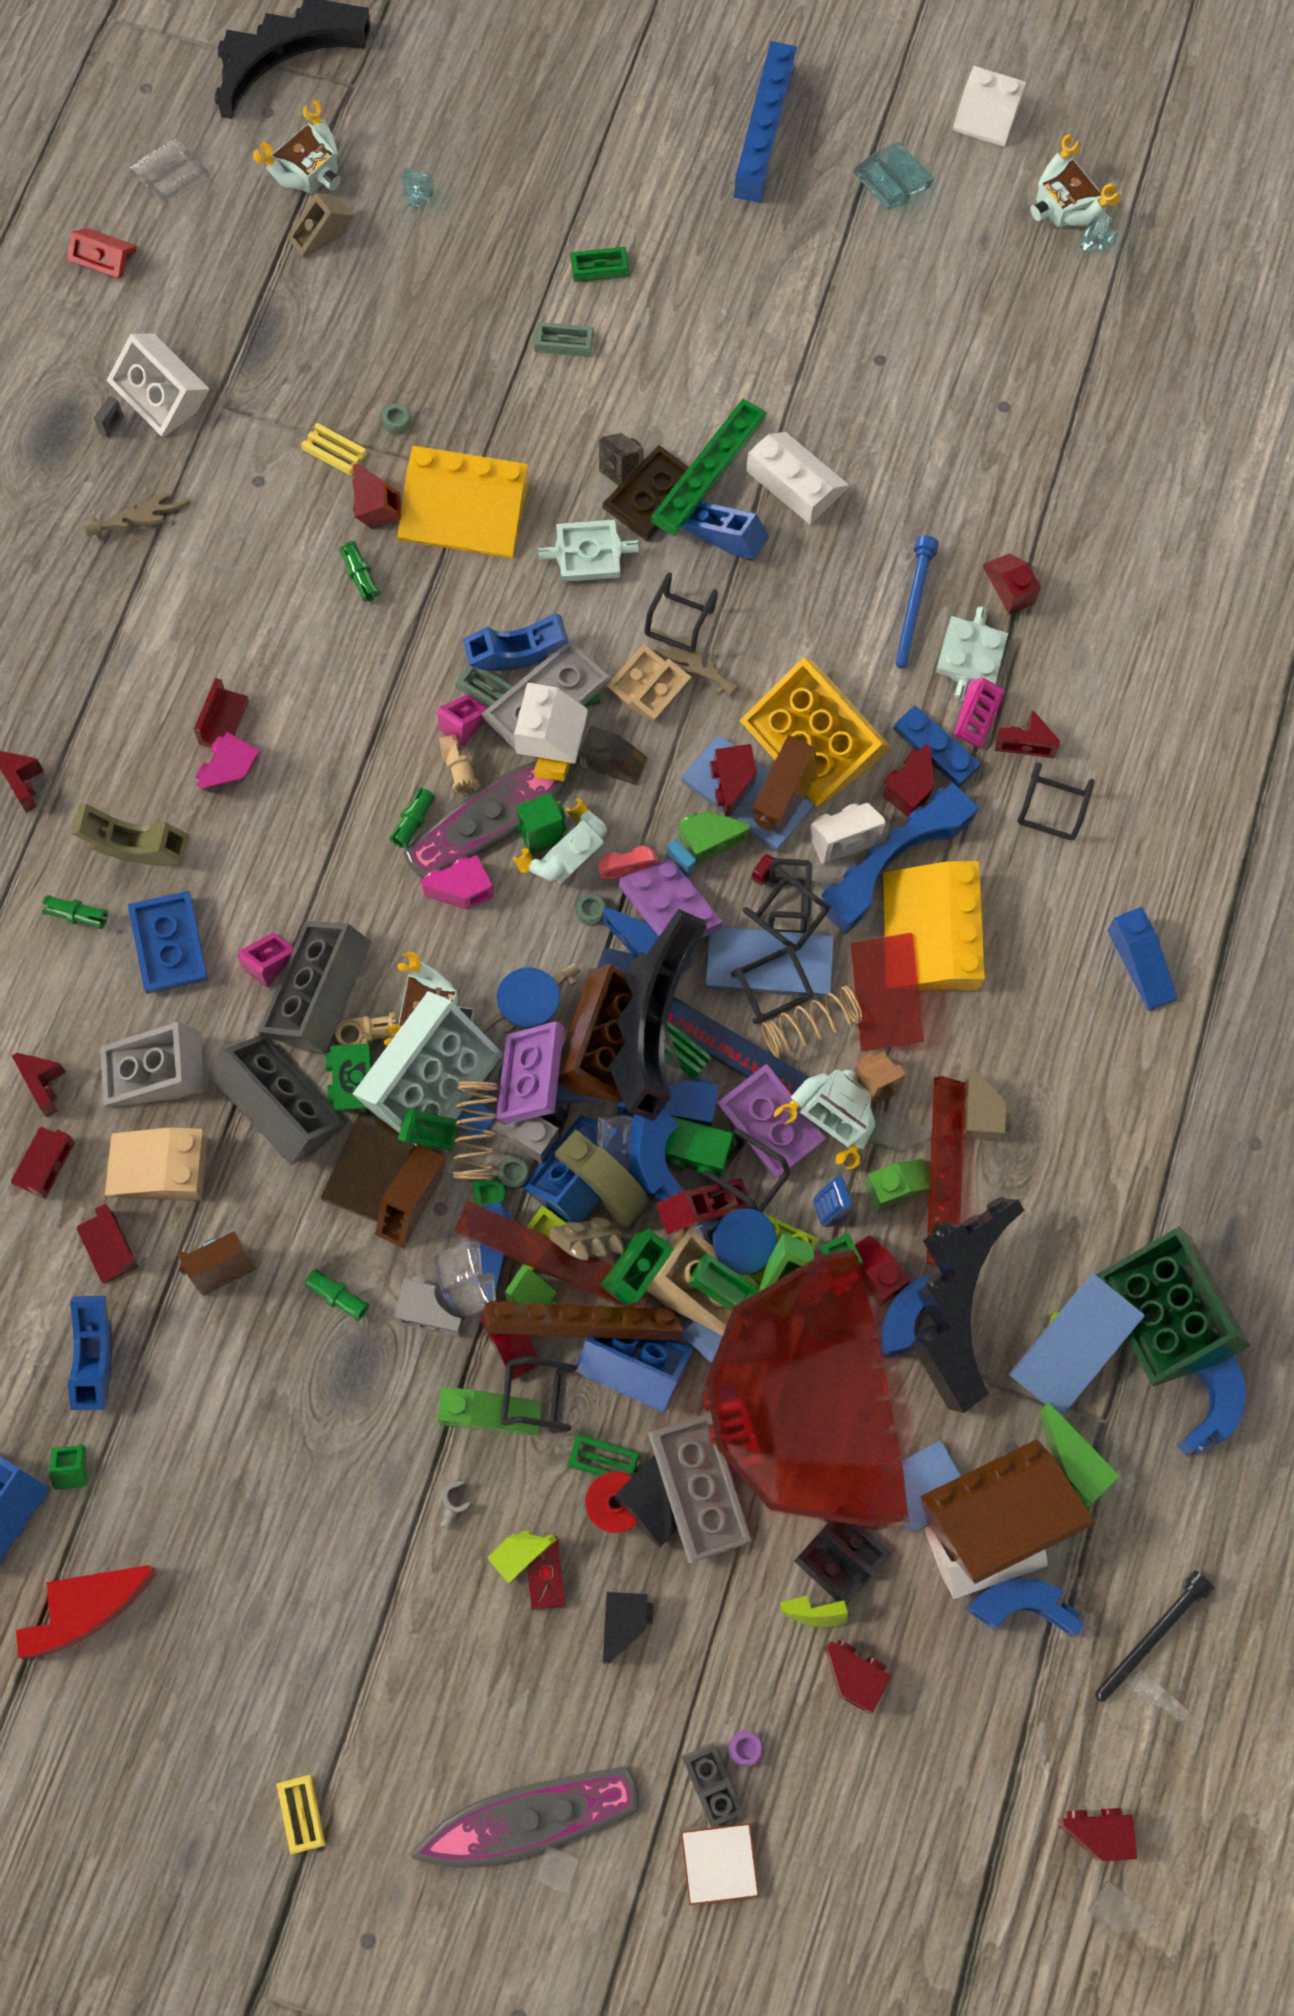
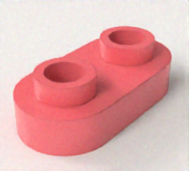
M640 846L633 849L632 852L619 854L618 852L605 854L602 856V860L597 863L600 878L615 879L638 872L660 862L655 849H650L649 846Z

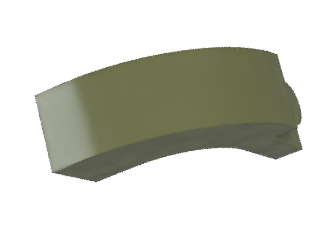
M88 804L79 805L71 833L89 842V848L121 860L148 865L183 863L190 834L166 822L155 825H138L121 821Z
M575 1130L554 1153L558 1160L584 1180L604 1202L605 1211L628 1230L634 1226L650 1207V1200L634 1177L601 1146L598 1148L579 1131Z

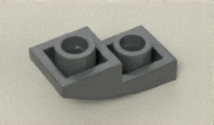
M713 1742L682 1756L711 1827L743 1813Z

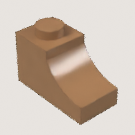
M871 1052L857 1060L858 1064H856L854 1072L859 1077L858 1084L871 1094L870 1106L899 1093L906 1075L901 1065H894L885 1052L877 1055Z

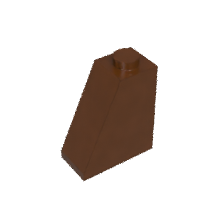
M788 735L753 806L754 821L759 827L766 831L773 830L780 834L783 832L817 777L815 747Z
M416 1145L382 1197L375 1235L401 1248L405 1247L443 1175L446 1161L445 1156L439 1154L434 1149Z

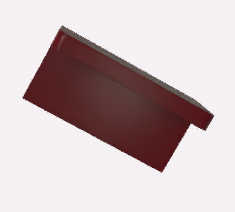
M218 678L214 679L194 727L199 745L208 748L212 747L218 736L224 737L226 732L235 736L249 703L248 696L226 690L222 680Z
M40 1127L11 1179V1183L20 1189L46 1199L75 1145V1141L69 1134L58 1129L55 1133Z
M103 1204L94 1209L97 1216L78 1225L77 1231L100 1281L107 1283L139 1266L113 1211L107 1204Z

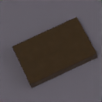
M658 445L602 503V508L647 542L660 529V527L650 522L651 516L689 467Z
M359 1112L322 1193L321 1200L377 1223L382 1197L416 1145L399 1140V1132L385 1121Z

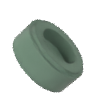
M402 404L387 406L382 412L384 429L391 434L406 432L411 425V416L408 408Z
M588 893L577 900L575 906L576 917L582 924L595 926L603 921V910L606 909V903L601 896Z
M518 1156L506 1157L500 1162L497 1169L499 1181L505 1188L511 1190L522 1188L530 1175L528 1164Z

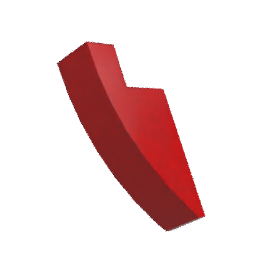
M145 1565L46 1582L50 1624L16 1630L18 1658L27 1660L48 1655L70 1647L95 1634L115 1620L138 1598L156 1575L155 1568Z

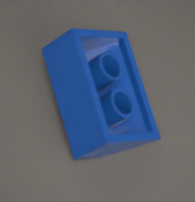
M582 1114L522 1186L527 1193L560 1218L568 1222L577 1223L583 1222L590 1215L591 1210L601 1198L584 1180L555 1157L554 1153L575 1130L579 1131L598 1148L601 1146L625 1169L628 1168L625 1150L626 1139L617 1129Z
M587 1337L576 1364L577 1370L575 1372L584 1375L590 1380L604 1384L620 1394H625L641 1401L650 1408H656L665 1412L694 1348L676 1340Z
M1 1456L0 1565L5 1559L6 1552L14 1540L22 1534L26 1522L34 1510L42 1504L45 1494L50 1488Z

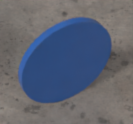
M526 967L512 971L502 980L497 991V1004L500 1013L509 1023L521 1028H533L545 1024L554 1016L559 1006L560 995L556 982L548 973L537 968Z
M750 1208L735 1209L727 1213L717 1224L713 1236L714 1251L718 1260L734 1272L741 1274L756 1272L767 1264L769 1257L775 1249L776 1234L770 1220L757 1210Z

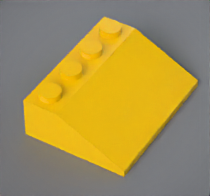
M412 446L406 472L397 539L513 559L529 485L528 464Z
M805 657L739 720L775 761L788 735L816 748L817 777L806 793V796L817 808L869 770L892 748L814 661Z
M947 861L883 872L886 990L979 991L985 979L979 861Z

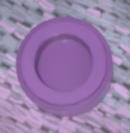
M741 1731L730 1740L729 1755L733 1762L739 1766H753L759 1762L763 1755V1743L755 1733Z

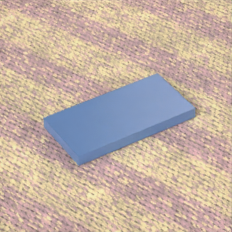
M718 734L682 775L681 782L723 812V807H717L715 789H718L719 786L717 779L711 778L709 761H714L715 749L732 747L734 745ZM755 761L757 770L755 784L733 814L728 817L748 823L751 828L750 833L777 852L814 809V804L804 797L781 834L773 830L766 831L759 827L754 821L753 806L770 771Z
M721 927V930L709 935L705 989L744 991L739 977H732L731 972L785 948L786 945L768 931ZM779 932L795 944L804 935V933ZM811 934L801 949L795 951L814 992V997H825L827 993H831L834 937L832 935ZM789 953L744 973L752 992L799 996L807 994Z
M1091 1273L1009 1375L1044 1404L1049 1402L1063 1416L1145 1315L1094 1273Z

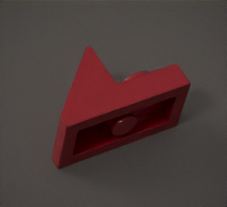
M1031 711L1026 731L1016 726L1000 727L995 740L994 751L1055 758L1060 746V740L1037 713Z
M0 751V770L27 813L37 807L32 799L36 792L29 779L39 775L44 770L36 758Z
M18 1052L11 1055L43 1114L48 1117L57 1112L58 1110L53 1101L57 1100L58 1097L49 1082L66 1073L62 1065L55 1061Z

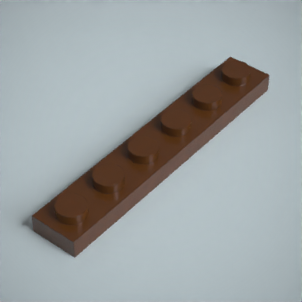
M485 1301L483 1309L488 1334L680 1341L683 1331L677 1312L667 1308Z

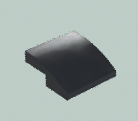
M654 1454L615 1494L614 1499L637 1521L636 1525L661 1548L678 1528Z
M841 1508L794 1562L837 1602L844 1600L847 1605L892 1553L844 1508Z

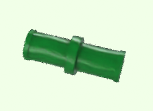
M355 541L344 543L347 550L340 546L339 553L348 567L347 574L350 580H354L364 602L375 599L372 593H374L375 597H378L380 591L377 589L370 574V565L364 562Z
M418 788L409 807L403 809L400 815L402 819L389 837L394 845L404 849L408 847V843L417 828L422 827L424 824V816L436 798L432 792L425 788Z
M46 895L42 903L48 905V907L41 908L43 914L67 919V922L76 925L79 922L103 929L107 922V919H102V916L108 917L107 910L83 905L80 900L73 899L72 901H67Z
M318 1269L313 1270L307 1277L304 1284L305 1287L310 1288L325 1298L329 1306L332 1308L338 1307L357 1322L368 1311L370 1304L348 1291L347 1285L344 1283H336Z

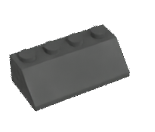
M305 921L258 1032L303 1051L326 1053L372 941L349 924Z
M259 1035L225 1048L208 1073L218 1087L290 1165L311 1156L348 1123L267 1036Z

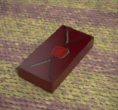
M555 1536L557 1540L527 1567L532 1610L565 1606L557 1536Z

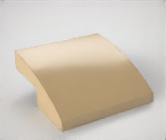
M643 644L614 676L605 690L633 711L654 722L687 684L691 676L669 658L664 661Z

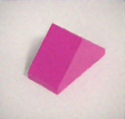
M466 694L439 707L437 711L439 729L447 736L455 734L457 742L465 746L485 721L482 718V712L488 707Z
M272 932L241 949L237 957L243 970L268 988L287 965L294 947Z

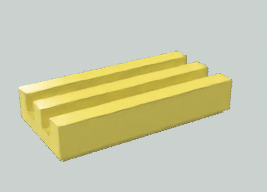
M316 423L314 431H310L307 435V441L304 440L301 444L302 450L350 476L353 474V465L360 464L367 455L365 448L319 423ZM317 443L323 446L324 448L328 449L331 453L337 456H341L352 463L348 464L340 460L339 458L327 453L326 451L314 446L313 444Z
M312 1775L276 1783L290 1855L326 1846ZM302 1784L306 1786L316 1840L312 1842L300 1789ZM290 1787L293 1789L303 1844L297 1845L286 1788Z

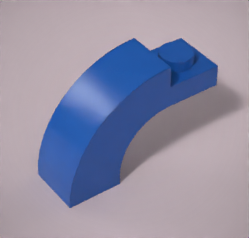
M557 613L522 629L496 631L486 627L463 638L469 666L488 671L513 670L540 663L549 657V652L569 643L562 616Z
M665 1108L655 1121L635 1114L628 1129L625 1146L629 1173L639 1183L645 1193H655L654 1197L658 1203L684 1192L669 1172L665 1162L666 1142L670 1134L678 1126Z
M931 1274L918 1278L900 1291L888 1308L880 1330L879 1342L882 1358L914 1350L911 1343L916 1340L914 1333L915 1321L918 1314L926 1309L917 1291L926 1286L925 1281L931 1277Z
M73 1296L70 1301L73 1327V1362L68 1379L70 1410H104L109 1392L112 1363L111 1320H108L106 1296Z
M1234 1356L1222 1363L1196 1372L1208 1390L1209 1409L1204 1420L1177 1445L1185 1455L1194 1450L1200 1454L1213 1442L1210 1435L1218 1444L1226 1440L1233 1433L1242 1417L1246 1398L1245 1382L1241 1368Z
M1012 1579L998 1583L975 1597L965 1609L992 1630L998 1628L1010 1613L1020 1610L1032 1611L1041 1615L1070 1637L1078 1635L1085 1624L1078 1619L1080 1614L1075 1609L1065 1603H1062L1061 1606L1057 1604V1601L1063 1594L1062 1590L1046 1582L1034 1579Z

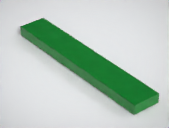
M742 398L653 513L650 522L676 536L766 419L767 412Z

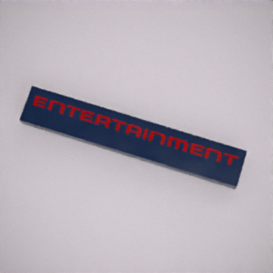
M676 997L673 998L668 1021L711 1055L713 1059L748 1079L767 1064L791 1095L795 1093L806 1079L810 1078Z

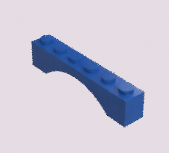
M770 41L735 177L734 198L758 203L762 201L779 121L795 71L797 46Z
M954 783L945 790L942 787L939 788L929 799L930 803L924 809L921 806L915 809L908 817L909 822L903 827L900 825L896 826L886 838L888 841L881 847L877 844L871 848L865 855L866 860L861 865H852L843 875L845 878L838 885L835 883L831 884L822 893V900L830 905V910L826 916L845 935L868 915L874 885L884 869L895 858L921 843L938 839H952L975 819L979 807Z

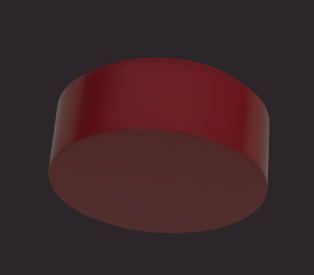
M765 854L756 865L751 875V880L759 885H764L769 880L771 862L775 858Z

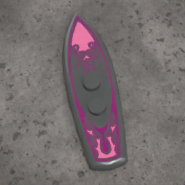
M577 756L576 764L571 763L565 781L535 777L534 768L537 761L522 765L482 787L435 823L404 850V856L410 868L420 878L424 879L429 872L436 869H441L442 871L453 866L456 860L462 857L471 858L519 830L516 806L550 792L555 800L571 778L580 759L579 756Z
M627 1767L573 1775L511 1789L482 1799L445 1819L413 1849L411 1857L430 1864L448 1867H483L528 1857L584 1836L638 1812V1789Z

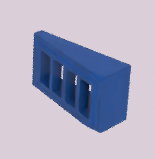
M841 1176L831 1180L813 1199L823 1227L846 1221L852 1207L845 1181Z

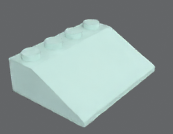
M428 991L353 1092V1095L370 1111L399 1133L406 1108L457 1119L462 1110H459L456 1105L467 1102L473 1097L472 1095L459 1092L457 1090V1083L460 1081L483 1082L503 1053L451 1000ZM462 1089V1090H465V1091H468V1092H473V1093H476V1091H477V1090Z

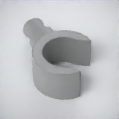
M452 1482L443 1491L442 1499L446 1509L440 1526L451 1529V1525L456 1520L457 1515L466 1512L472 1505L469 1502L455 1507L448 1501L450 1492L464 1486L463 1482Z

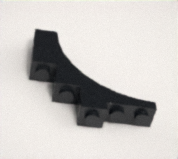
M303 0L301 8L296 10L295 18L266 13L263 24L258 25L257 35L227 30L224 40H220L218 45V57L222 58L223 69L221 87H217L215 92V104L219 105L221 117L232 119L240 100L249 87L266 71L284 60L301 53L322 48L350 47L365 49L371 29L369 8L327 0Z
M681 909L676 911L647 954L640 952L624 975L633 998L617 1019V1024L626 1043L609 1065L627 1111L651 1121L656 1120L672 1097L666 1080L664 1064L668 1016L682 972L696 944L707 928L703 919Z
M1004 1197L994 1199L987 1205V1210L982 1214L971 1216L962 1224L942 1222L936 1225L931 1230L932 1234L923 1240L941 1273L929 1277L925 1281L926 1286L917 1291L935 1325H930L920 1331V1337L913 1341L911 1345L949 1410L965 1413L989 1395L978 1371L972 1347L971 1312L973 1294L980 1270L991 1247L1006 1227L1025 1211L1019 1199H1005Z

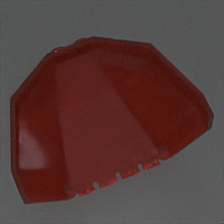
M853 1249L818 1256L734 1306L706 1378L707 1391H702V1398L705 1410L711 1411L713 1424L708 1425L711 1444H716L718 1451L770 1511L777 1514L852 1527L881 1530L910 1523L902 1461L897 1459V1457L901 1456L897 1433L884 1434L883 1429L895 1427L891 1400H877L879 1396L888 1395L889 1390L884 1367L871 1369V1364L881 1363L883 1359L879 1339H872L877 1332L859 1260Z

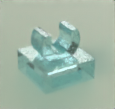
M405 168L402 182L404 195L409 197L407 205L418 208L421 200L431 202L434 194L432 175Z
M1104 212L1101 213L1088 226L1080 247L1089 253L1096 246L1106 251L1110 243L1114 244L1118 233L1108 228L1112 217Z

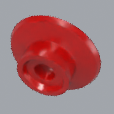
M609 1472L599 1476L590 1485L585 1498V1506L590 1520L598 1528L606 1532L620 1533L631 1529L637 1524V1521L622 1506L618 1509H613L609 1505V1501L614 1498L615 1494L632 1476L622 1472Z

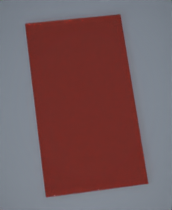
M913 933L850 943L855 996L863 1015L862 1022L858 1024L861 1052L924 1042Z

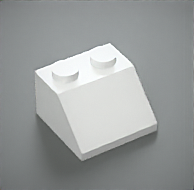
M973 66L952 131L1005 147L1021 105L1026 82Z
M527 682L514 733L516 753L576 764L588 709L557 687Z
M869 803L859 806L858 804H851L842 809L838 814L832 816L825 814L816 818L811 823L809 837L824 867L869 850L877 844L879 845L886 822Z

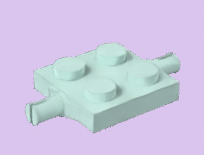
M615 520L556 524L557 540L555 547H538L539 560H557L560 566L561 582L620 578L619 561L621 554L639 553L638 540L620 542V538L616 533Z
M977 607L974 621L951 616L947 626L935 673L948 676L958 682L954 698L958 700L960 697L959 701H964L969 683L976 679L985 678L994 684L996 683L1008 633L985 625L989 613L986 607L983 612V607Z

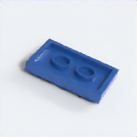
M190 891L128 904L141 977L146 994L208 981Z

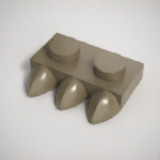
M595 1217L590 1221L568 1222L566 1225L551 1227L549 1239L568 1254L578 1259L587 1261L589 1259L588 1252L606 1257V1249L620 1254L624 1253V1245L621 1240L622 1232L605 1218Z

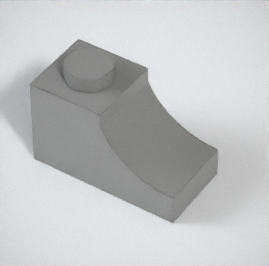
M540 1116L506 1125L501 1124L495 1118L489 1127V1130L495 1132L496 1136L539 1163L543 1162L559 1139V1128Z
M413 1277L412 1281L404 1279L394 1314L396 1323L460 1337L463 1327L462 1320L447 1313L436 1300L438 1292L436 1286L431 1285L432 1281L422 1277Z

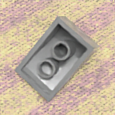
M175 1022L100 1047L103 1106L105 1107L180 1099L205 1091L201 1032L185 1024Z

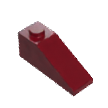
M742 1178L725 1181L748 1196ZM719 1183L687 1190L656 1204L660 1213V1220L665 1227L667 1235L721 1219L735 1209H751L748 1203L721 1187Z

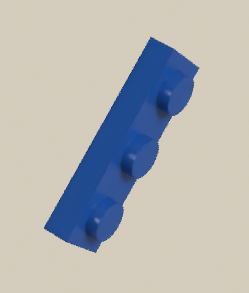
M916 705L894 724L893 730L917 751L925 744L930 746L932 765L958 788L980 768V762Z

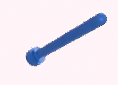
M918 536L914 546V552L918 560L895 661L896 666L900 669L905 668L908 662L929 561L937 555L939 541L931 536Z

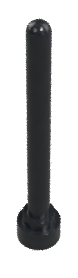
M1194 1570L1185 1579L1187 1584L1183 1587L1185 1591L1096 1690L1095 1697L1098 1701L1104 1702L1114 1693L1195 1600L1199 1602L1202 1598L1207 1599L1214 1591L1215 1587L1205 1576Z

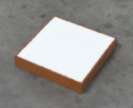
M750 1823L681 1831L689 1905L759 1897Z

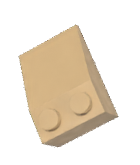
M169 1127L112 1133L105 1196L202 1201L208 1137L203 1129Z
M689 1227L674 1235L668 1244L674 1250L647 1288V1291L672 1310L729 1340L733 1339L745 1317H738L688 1283L702 1255L708 1253L718 1260L714 1247ZM737 1273L760 1289V1284L748 1274ZM756 1295V1297H755V1299H754V1301H753V1303H752L750 1309L752 1308L753 1304L755 1303L756 1298H757V1295Z

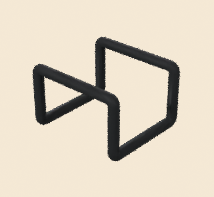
M668 572L648 609L644 633L655 640L687 652H694L696 650L699 630L707 614H712L715 611L718 591L714 589L711 592L705 606L670 593L672 573ZM663 593L668 599L702 611L693 629L690 646L650 631L653 613Z
M1037 762L1032 772L1031 782L1017 821L1020 825L1064 839L1074 840L1082 826L1095 780L1090 779L1085 790H1081L1040 777L1039 773L1042 764ZM1037 782L1084 796L1076 825L1071 834L1024 820Z
M782 858L772 860L769 873V881L771 883H779L783 878L775 877L774 867L777 865L806 866L805 879H794L811 891L812 863L809 860ZM802 893L801 912L772 911L769 914L768 924L773 927L775 917L801 919L800 930H775L778 932L805 933L807 918L811 913V899Z
M775 866L774 871L783 878L756 913L747 907H744L742 911L784 945H791L794 951H798L827 915L830 905L779 866ZM787 881L823 908L797 944L785 938L760 918Z
M791 945L731 972L732 977H739L754 1010L756 1018L752 1020L753 1024H758L814 997V992ZM789 953L807 994L762 1014L744 973Z
M735 1128L733 1133L738 1143L730 1154L727 1168L744 1146V1140L780 1161L784 1170L782 1176L760 1206L757 1207L756 1202L720 1177L708 1170H704L702 1174L707 1185L719 1183L721 1187L748 1203L751 1209L763 1213L789 1177L790 1168L784 1156L744 1131Z
M531 1356L509 1360L506 1366L501 1412L502 1425L524 1423L548 1427L552 1434L570 1431L571 1426L569 1424L557 1422L561 1374L575 1372L577 1366ZM532 1363L559 1368L554 1376L550 1421L524 1416L508 1418L514 1365Z

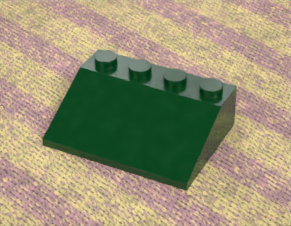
M1179 1226L1096 1274L1097 1277L1145 1315L1127 1338L1152 1386H1157L1222 1363L1250 1347L1193 1239Z

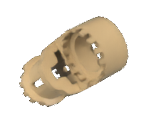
M455 734L439 737L444 764L447 765V769L453 775V792L456 794L460 793V795L463 792L467 794V791L472 793V791L480 787L479 781L474 778L472 770L474 764L473 757L467 755L460 756Z
M390 1012L389 1016L370 1019L368 1016H363L361 1018L343 1020L336 1027L335 1036L338 1045L372 1044L373 1040L394 1038V1035L391 1032H386L385 1029L396 1023L395 1012ZM347 1028H354L359 1032V1037L355 1042L347 1043L341 1039L342 1032Z

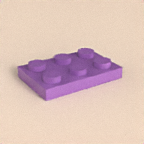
M672 859L620 878L619 888L658 937L678 909L705 921L707 928L701 938L721 930L723 921Z
M557 1021L506 1035L496 1120L501 1124L506 1125L555 1112L564 1026Z
M767 1064L716 1103L734 1128L744 1131L784 1156L789 1168L826 1139L817 1126L800 1113L802 1109L800 1106L797 1108L796 1119L787 1125H783L789 1118L787 1111L782 1110L778 1116L774 1117V1112L778 1107L783 1104H789L792 1101L790 1098L792 1095ZM745 1140L775 1179L784 1173L780 1161Z

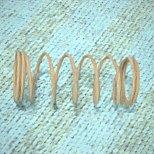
M848 986L841 987L840 1000L834 994L827 993L825 996V1007L819 1001L812 1000L810 1003V1014L804 1008L797 1006L794 1013L795 1021L786 1013H781L779 1017L780 1029L771 1020L762 1021V1032L772 1054L776 1058L783 1057V1048L775 1029L782 1037L788 1053L791 1054L792 1052L784 1034L783 1016H786L792 1022L803 1046H807L798 1023V1009H801L813 1024L818 1039L822 1040V1035L813 1016V1002H816L823 1009L834 1033H837L836 1025L830 1016L828 1008V996H832L841 1006L849 1026L852 1027V1021L857 1024L862 1022V1011L853 991ZM847 995L849 996V998H850V1000H851V1002H852V1004H853V1007H854V1009H855L856 1014L854 1013V1011H853V1009H852V1007H851V1005H850V1003H849V1000H848Z
M460 1081L457 1083V1090L459 1092L488 1099L462 1102L457 1104L456 1107L462 1111L489 1116L458 1120L455 1123L458 1127L468 1130H479L459 1123L496 1118L495 1114L460 1106L497 1101L498 1099L493 1096L462 1090H497V1083ZM479 1130L489 1134L459 1137L454 1140L462 1146L486 1150V1152L456 1155L453 1158L455 1161L489 1169L453 1172V1178L494 1179V1174L483 1173L493 1171L494 1167L458 1158L493 1154L495 1150L492 1148L460 1142V1140L492 1137L496 1135L495 1132Z

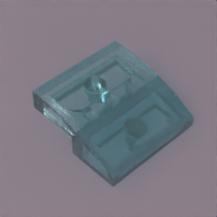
M899 142L876 152L855 167L853 171L888 210L907 203L911 194L930 188L934 180Z

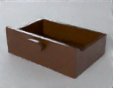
M235 1231L191 1253L177 1252L182 1264H178L183 1276L188 1275L202 1296L256 1270L247 1249Z

